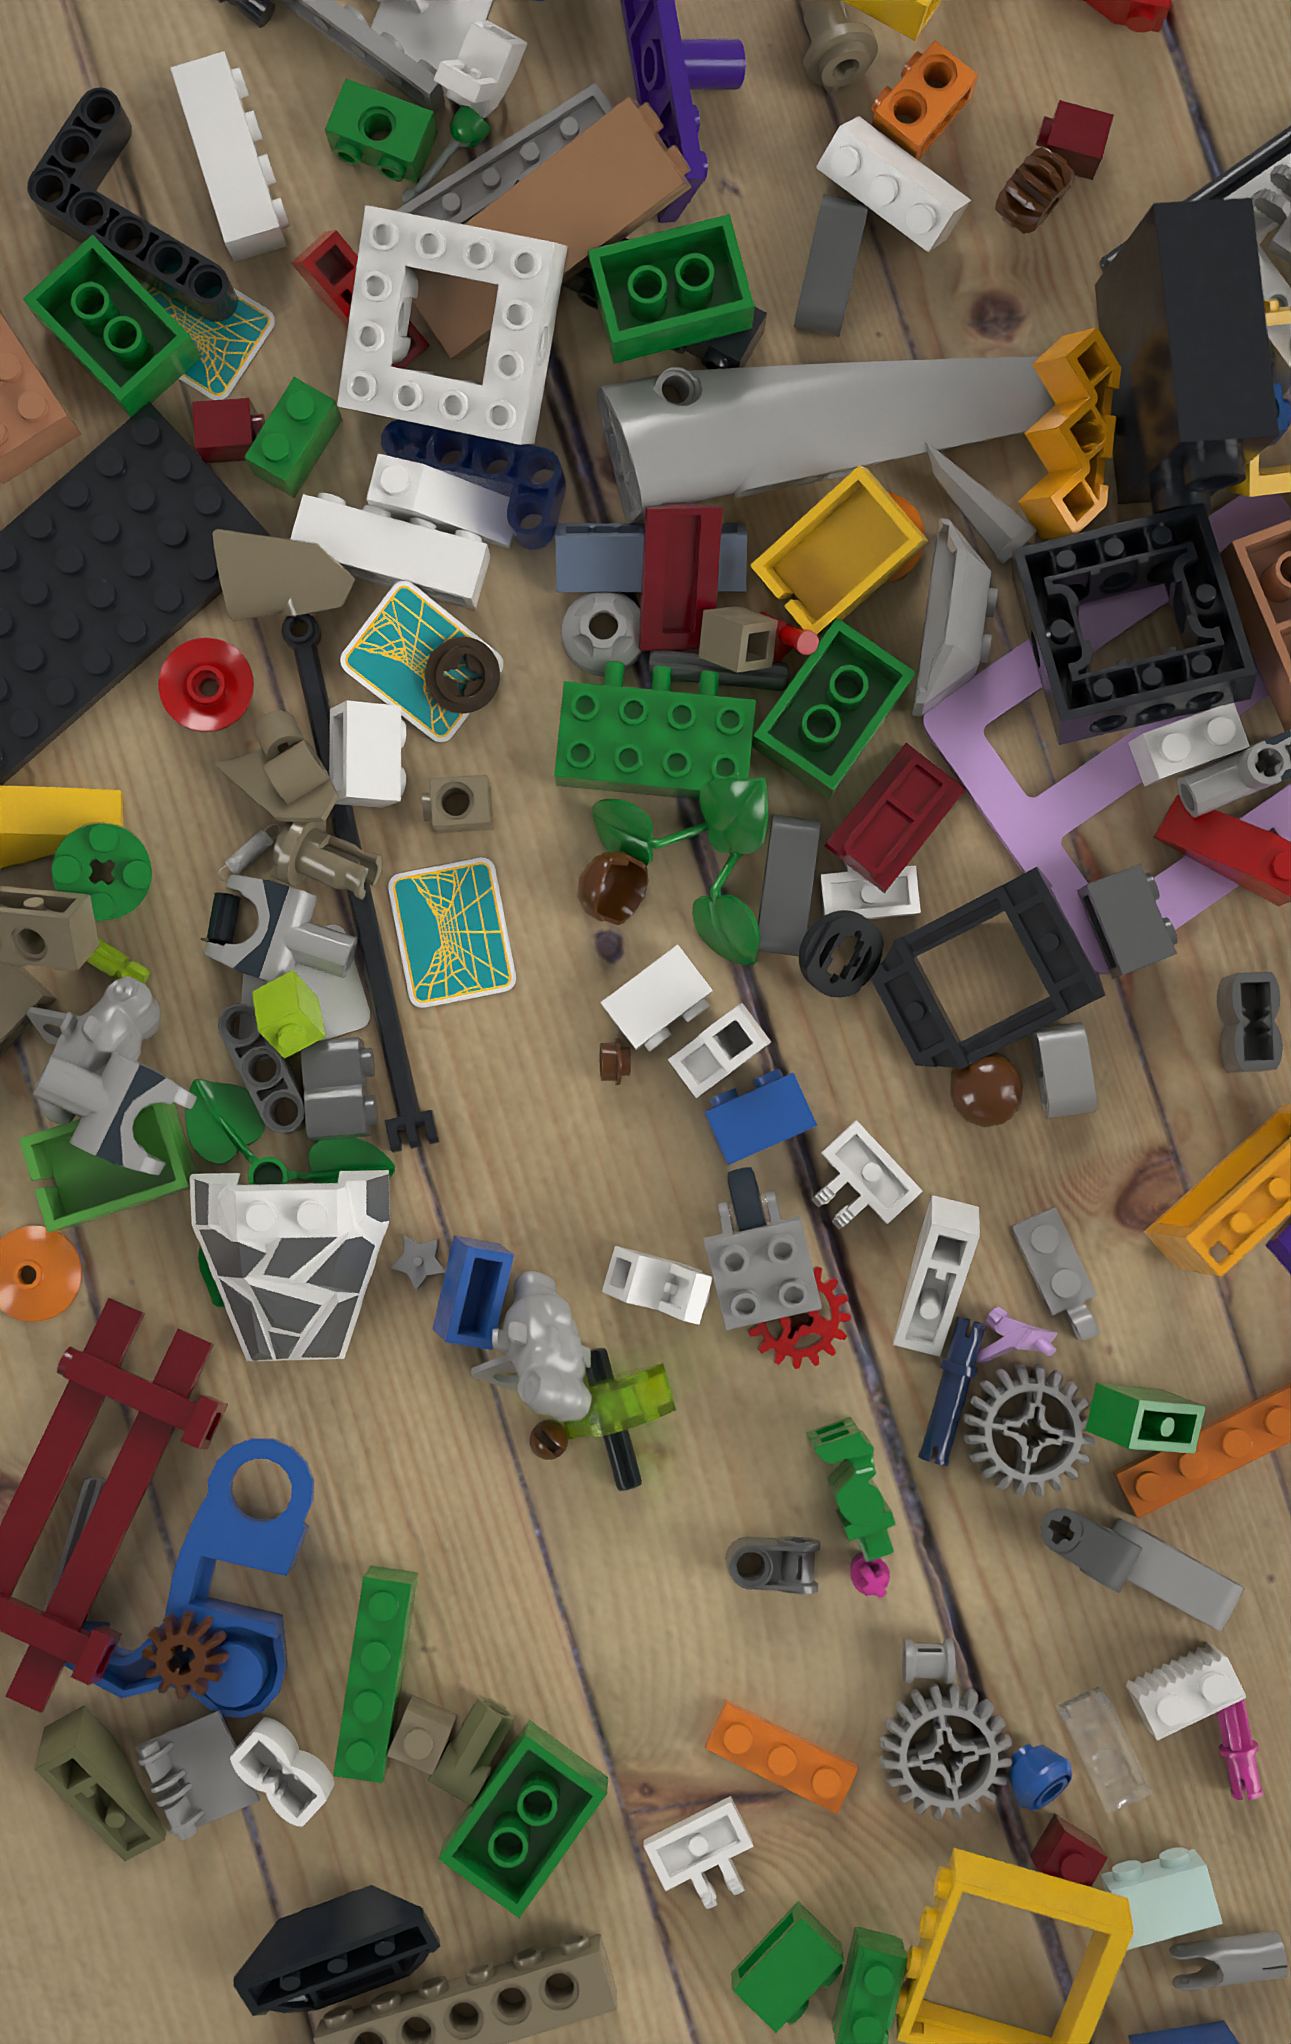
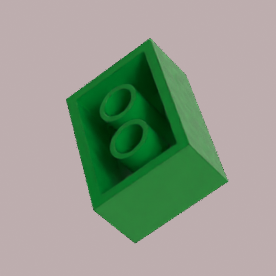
M730 214L588 250L589 275L613 364L752 329L755 305Z
M94 235L90 236L23 298V301L37 320L130 417L149 401L153 403L202 358L191 336Z
M836 618L818 643L817 649L806 660L754 734L752 747L829 800L904 694L916 672Z
M529 1720L485 1781L471 1806L468 1805L444 1839L438 1859L517 1918H520L607 1795L608 1777Z

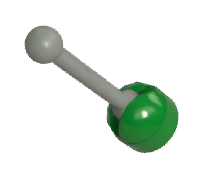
M462 105L454 114L450 122V133L453 140L417 185L403 193L402 200L404 204L423 193L459 147L466 149L477 147L489 135L491 128L476 111L469 106Z

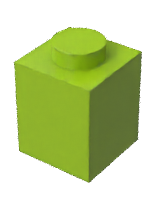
M294 970L252 991L258 1032L284 1059L326 1037L319 998Z

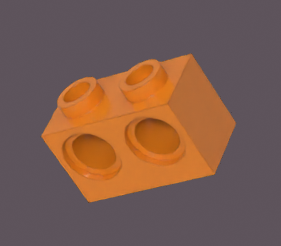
M934 41L923 54L919 51L915 52L901 72L903 78L894 89L889 86L885 87L871 107V111L874 112L872 126L918 161L971 100L979 76L937 41ZM931 79L938 80L945 87L932 88L925 81ZM907 114L915 122L905 124L898 121L895 116Z

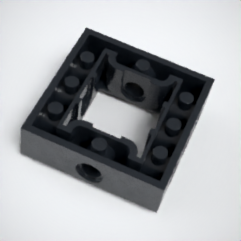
M1204 502L1012 550V579L1059 745L1251 699L1257 678V670ZM1164 584L1184 650L1176 651V648L1173 647L1165 649V654L1130 663L1123 659L1116 661V666L1091 672L1092 647L1090 640L1084 641L1078 620L1079 604Z

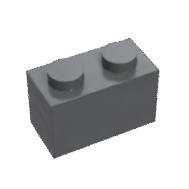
M1141 864L1089 883L1077 890L1112 979L1177 954L1174 945L1178 942L1176 931L1168 917L1162 918L1156 900L1160 898L1158 886L1151 873H1144Z

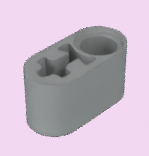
M1077 1022L1042 1027L1032 1032V1050L1040 1101L1045 1118L1051 1119L1096 1112V1088L1088 1039L1083 1023Z

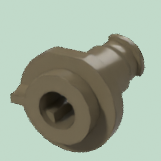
M796 0L802 6L804 22L811 38V45L803 59L806 74L811 82L823 86L828 91L829 96H835L839 87L847 86L857 81L865 74L875 60L878 52V43L874 32L866 24L852 22L840 0Z
M326 820L325 822H287L284 825L274 846L273 862L275 865L270 874L271 877L292 886H297L307 877H310L335 889L352 891L355 897L359 899H364L365 897L364 882L375 887L382 869L381 855L376 853L369 855L355 844L327 833Z

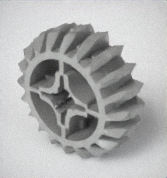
M1016 1364L1014 1367L1015 1380L1012 1381L1005 1370H997L996 1377L1001 1385L995 1388L993 1384L983 1380L980 1386L989 1396L983 1401L979 1397L972 1395L969 1402L980 1409L979 1415L969 1413L965 1414L963 1418L966 1424L977 1426V1431L967 1432L963 1435V1439L967 1444H980L979 1447L969 1453L970 1460L973 1463L988 1459L981 1467L980 1474L985 1479H988L998 1472L995 1486L1002 1491L1014 1479V1493L1021 1497L1026 1493L1029 1482L1031 1483L1033 1493L1037 1497H1042L1045 1492L1044 1481L1048 1480L1051 1487L1058 1492L1063 1489L1059 1478L1060 1474L1064 1472L1070 1479L1076 1480L1079 1475L1071 1467V1464L1076 1459L1081 1464L1087 1465L1090 1458L1079 1451L1081 1445L1094 1446L1096 1442L1094 1437L1082 1433V1429H1086L1088 1416H1079V1414L1090 1406V1402L1085 1397L1072 1400L1077 1394L1079 1386L1071 1381L1061 1387L1064 1375L1057 1370L1050 1373L1045 1381V1367L1040 1364L1034 1365L1030 1378H1028L1025 1366ZM1028 1391L1027 1398H1022L1020 1409L1015 1414L995 1416L1005 1401L1016 1394ZM1043 1392L1050 1394L1060 1405L1064 1413L1066 1429L1047 1423L1045 1419V1405L1042 1404ZM1031 1418L1034 1424L1047 1433L1038 1432L1036 1437L1031 1435L1032 1440L1027 1441L1026 1437L1012 1427L1020 1428L1023 1422L1028 1425L1027 1420ZM992 1431L1001 1432L1005 1436L1012 1437L1014 1441V1454L1017 1456L1015 1467L1003 1462L997 1454L992 1440ZM1063 1443L1052 1459L1040 1466L1031 1468V1464L1036 1463L1038 1453L1043 1447L1050 1444L1061 1445Z
M931 1683L929 1685V1698L923 1699L917 1689L911 1691V1697L915 1703L911 1708L904 1702L897 1701L895 1707L902 1717L901 1720L894 1717H886L884 1724L895 1735L880 1736L879 1743L881 1748L890 1751L879 1758L880 1764L883 1769L891 1770L886 1776L889 1787H900L897 1793L899 1801L905 1804L914 1799L913 1808L915 1813L922 1815L932 1805L934 1819L941 1821L944 1817L945 1809L950 1808L954 1819L960 1821L963 1816L962 1806L969 1805L974 1814H979L981 1808L977 1801L978 1798L983 1795L990 1802H995L997 1798L990 1785L992 1783L998 1786L1006 1785V1776L997 1768L1012 1766L1013 1760L1011 1756L1003 1752V1750L1012 1745V1740L1008 1734L1000 1733L1006 1726L1002 1716H991L994 1710L993 1704L988 1699L977 1704L978 1694L974 1689L969 1688L960 1699L959 1687L956 1683L948 1685L946 1696H941L938 1685ZM947 1715L959 1716L971 1721L981 1730L982 1735L971 1737L969 1733H956L952 1731ZM931 1720L929 1735L921 1741L913 1742V1747L908 1748L916 1730L926 1721ZM942 1732L954 1750H950L952 1756L947 1758L949 1771L938 1752H941L939 1746L944 1744ZM979 1755H982L976 1770L966 1780L961 1782L962 1769L968 1763L978 1761ZM920 1766L922 1770H935L939 1772L943 1779L944 1787L933 1786L921 1781L909 1770V1767Z

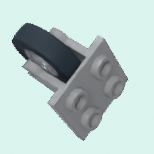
M744 1167L728 1172L727 1178L732 1200L718 1203L723 1234L704 1238L726 1330L822 1309L801 1217L781 1220L775 1191L759 1193L752 1167Z

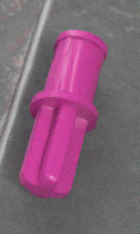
M863 1552L857 1553L850 1563L851 1581L854 1587L866 1597L869 1595H877L879 1599L887 1594L885 1588L890 1581V1571L887 1564L881 1558L866 1562Z
M1241 1700L1217 1712L1223 1742L1219 1746L1220 1755L1226 1758L1232 1798L1243 1800V1791H1247L1248 1800H1252L1263 1795L1255 1753H1257L1259 1747L1258 1743L1252 1740L1245 1701Z

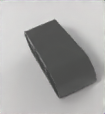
M823 194L794 327L840 337L869 208L862 202Z
M776 814L772 816L758 918L760 932L758 951L799 956L800 945L808 927L819 843L820 820Z
M241 1003L230 1005L220 1015L218 1029L263 1122L269 1129L278 1133L301 1131L306 1127L304 1089L288 1057L284 1059L258 1032L254 1006ZM249 1013L254 1018V1031L248 1038L240 1039L235 1034L234 1022L241 1014ZM269 1055L276 1063V1073L271 1080L262 1082L256 1076L255 1065L260 1058ZM286 1098L292 1099L298 1108L297 1118L290 1125L282 1124L276 1115L279 1102Z

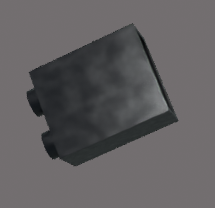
M1252 198L1153 203L1095 284L1099 331L1121 366L1119 389L1113 390L1111 416H1116L1113 460L1118 504L1151 502L1152 515L1204 502L1208 513L1212 509L1210 497L1218 490L1230 488L1245 481V466L1279 437Z

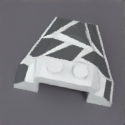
M389 1170L340 1171L338 1183L241 1185V1173L191 1174L192 1227L199 1240L213 1279L216 1282L246 1361L344 1359L370 1277L375 1267L380 1246L390 1221Z

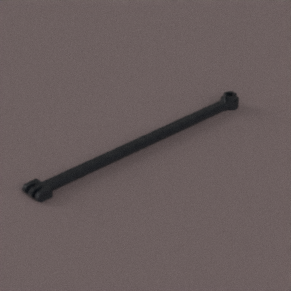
M308 613L298 615L300 622L308 625V631L302 637H295L292 635V628L297 624L295 616H287L282 623V637L288 646L294 650L316 754L329 775L331 708L317 650L322 636L321 628L312 615ZM335 804L330 812L334 835L355 844L362 850L352 805ZM364 882V890H366L364 899L355 897L354 892L347 890L397 1115L396 1118L384 1120L391 1151L395 1153L402 1151V1140L399 1134L401 1131H407L411 1149L421 1147L419 1127L425 1126L429 1144L439 1143L440 1140L433 1110L420 1112L370 884Z

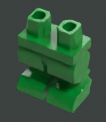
M851 1417L806 1432L814 1450L822 1460L831 1465L843 1460L827 1479L832 1496L839 1508L836 1509V1513L848 1540H857L866 1562L894 1553L886 1528L895 1526L896 1523L891 1509L872 1479L876 1475L873 1458L874 1447L865 1433L857 1427Z

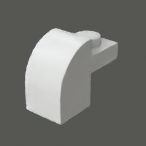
M488 20L471 22L458 58L441 61L433 80L446 87L443 96L461 106H469L482 118H485L495 110L510 86L527 42Z
M741 1003L701 1032L696 1039L670 1057L668 1061L697 1098L769 1045L771 1041L744 1004Z
M615 1246L602 1292L626 1303L656 1309L682 1321L700 1324L703 1310L709 1301V1289L713 1277L702 1273V1270L682 1263Z

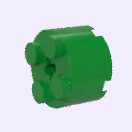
M110 822L88 823L70 832L58 846L51 868L52 881L56 891L90 894L94 919L96 921L113 920L132 912L147 895L152 878L150 857L142 841L129 829ZM97 859L99 862L105 863L111 860L115 865L111 870L114 879L110 882L103 878L94 881L90 877L94 870L90 864L91 861Z

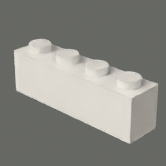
M225 51L170 67L221 233L233 262L286 247L287 244L282 229L290 226L282 199L277 198L273 200L268 185L276 183V179L268 155H258L255 142L263 140L254 110L245 113L241 99L248 97L249 93L240 67L231 69Z
M319 493L317 498L303 494L290 539L318 543L355 578L391 588L399 581H409L432 599L476 610L491 557L488 545L482 543L480 536L464 530H455L454 535L436 530L437 526L420 518L412 517L409 519V522L393 519L390 512L376 506L365 505L363 510L345 506L346 502L343 499L328 493Z

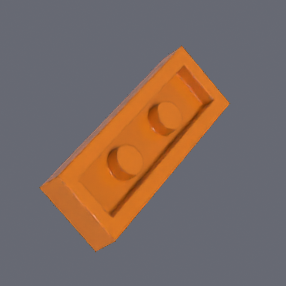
M727 1699L705 1742V1749L838 1814L859 1770L856 1763Z

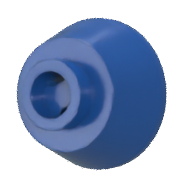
M1026 1744L1011 1757L1013 1762L1008 1778L1017 1804L1021 1808L1032 1811L1043 1808L1058 1797L1072 1779L1071 1762L1044 1745L1033 1747L1031 1744Z

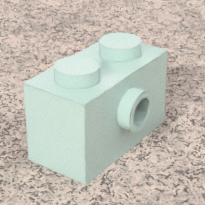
M1171 1848L1160 1853L1159 1859L1144 1863L1136 1860L1120 1862L1112 1867V1872L1100 1875L1104 1891L1129 1899L1134 1933L1127 1950L1223 1924L1207 1865L1195 1849Z

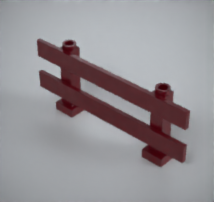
M108 1298L84 1350L80 1351L70 1346L59 1361L57 1373L69 1379L68 1384L0 1524V1632L29 1644L5 1697L40 1713L44 1711L66 1662L76 1666L71 1678L86 1685L101 1681L122 1633L107 1626L95 1628L92 1632L86 1631L82 1627L175 1428L185 1431L181 1442L197 1449H208L228 1406L227 1403L211 1396L201 1395L199 1402L190 1399L214 1344L181 1329H177L153 1382L120 1368L145 1313L111 1298ZM107 1396L139 1412L46 1610L43 1611L12 1597V1594Z

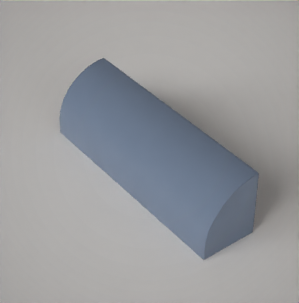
M557 523L555 535L557 592H641L644 523ZM722 523L717 592H746V524Z

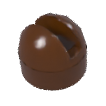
M543 1420L535 1425L530 1434V1447L534 1454L541 1459H556L567 1448L569 1441L568 1432L564 1425L556 1420ZM542 1430L559 1446L555 1452L537 1436Z

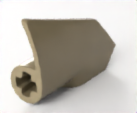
M216 529L212 534L225 605L232 621L283 613L284 616H296L339 608L344 605L356 580L318 543L224 529Z
M272 711L258 720L255 726V734L262 747L261 749L244 756L215 762L216 767L277 821L325 822L339 798L318 755L304 739L294 716L286 711Z

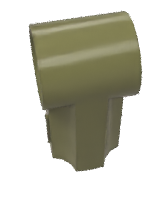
M479 1696L462 1723V1727L454 1741L447 1743L434 1773L429 1776L428 1781L471 1806L491 1770L492 1765L490 1762L513 1724L515 1716L496 1701Z

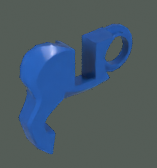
M251 1438L233 1445L216 1461L208 1479V1494L201 1504L180 1550L172 1575L165 1617L173 1613L181 1621L183 1614L187 1610H194L197 1625L206 1616H212L214 1621L208 1631L211 1634L218 1631L226 1632L227 1637L216 1646L230 1652L229 1659L225 1663L218 1664L224 1675L219 1682L208 1681L209 1689L201 1696L195 1693L192 1688L190 1689V1693L212 1712L220 1709L223 1717L244 1718L264 1711L280 1692L287 1668L283 1614L208 1597L217 1560L287 1576L296 1564L309 1525L304 1521L314 1501V1478L308 1462L293 1447L274 1438ZM268 1459L279 1464L288 1474L292 1485L291 1499L286 1510L279 1516L271 1519H255L246 1515L236 1505L232 1494L233 1479L237 1470L248 1461ZM85 1621L82 1629L92 1632L93 1629L102 1626L110 1628V1623ZM150 1638L134 1650L117 1646L101 1681L94 1684L120 1698L158 1689L159 1684L164 1680L160 1674L154 1678H147L145 1671L156 1662L142 1657L143 1649L146 1646L153 1645ZM182 1646L177 1652L182 1661L189 1657L190 1662L195 1657L194 1652L189 1647L186 1651H183ZM68 1662L65 1664L67 1668L74 1671L75 1665Z

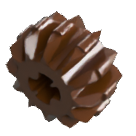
M1046 147L1035 149L1016 168L1014 174L1006 182L1005 187L999 193L996 200L995 210L1003 217L1002 220L1012 228L1015 227L1023 234L1033 232L1039 225L1043 224L1045 219L1062 200L1065 193L1070 189L1071 183L1074 180V171L1059 154L1051 152Z
M187 1610L183 1614L181 1621L171 1613L163 1619L164 1628L155 1626L150 1630L148 1637L153 1645L146 1646L143 1649L142 1657L156 1662L145 1671L147 1678H154L160 1674L164 1679L159 1684V1693H165L172 1685H176L178 1699H185L191 1688L201 1696L209 1689L208 1681L219 1682L224 1672L218 1664L225 1663L230 1657V1652L216 1647L227 1636L224 1631H218L214 1634L208 1631L214 1621L212 1616H206L197 1625L194 1610ZM182 1646L183 1651H186L189 1647L194 1652L195 1657L190 1662L189 1657L184 1661L179 1658L177 1652Z

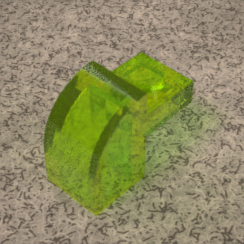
M664 1363L628 1370L602 1381L584 1384L592 1395L589 1412L580 1420L563 1422L568 1440L593 1435V1438L627 1430L676 1411Z

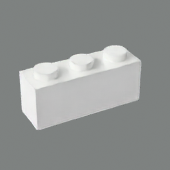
M860 116L839 126L816 166L818 170L927 252H930L947 240L971 202L964 194Z

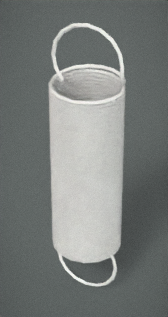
M260 829L257 834L227 859L225 866H228L234 874L239 875L274 843L272 840L274 838H270L265 830Z

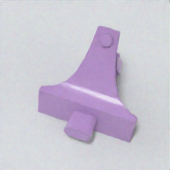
M1000 1307L994 1308L988 1314L985 1321L994 1332L1005 1337L979 1351L977 1363H987L998 1356L1017 1349L1041 1351L1047 1356H1052L1057 1349L1050 1343L1058 1333L1013 1319L1009 1316L1008 1312Z

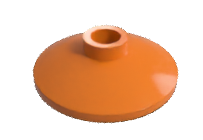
M44 1226L18 1228L0 1239V1310L12 1318L26 1322L48 1320L65 1311L76 1298L82 1282L81 1259L72 1242L58 1231L47 1232ZM27 1265L33 1267L36 1271V1279L31 1284L26 1283L22 1279V1270Z

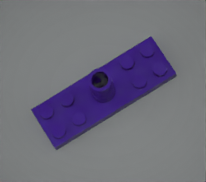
M620 0L637 101L640 106L648 102L664 127L657 132L667 149L675 145L691 169L684 176L692 188L657 213L658 223L676 222L686 206L691 202L698 188L705 181L708 172L707 156L704 151H700L698 139L700 127L699 110L696 105L692 104L690 90L739 89L743 84L746 70L744 46L740 39H681L675 0Z

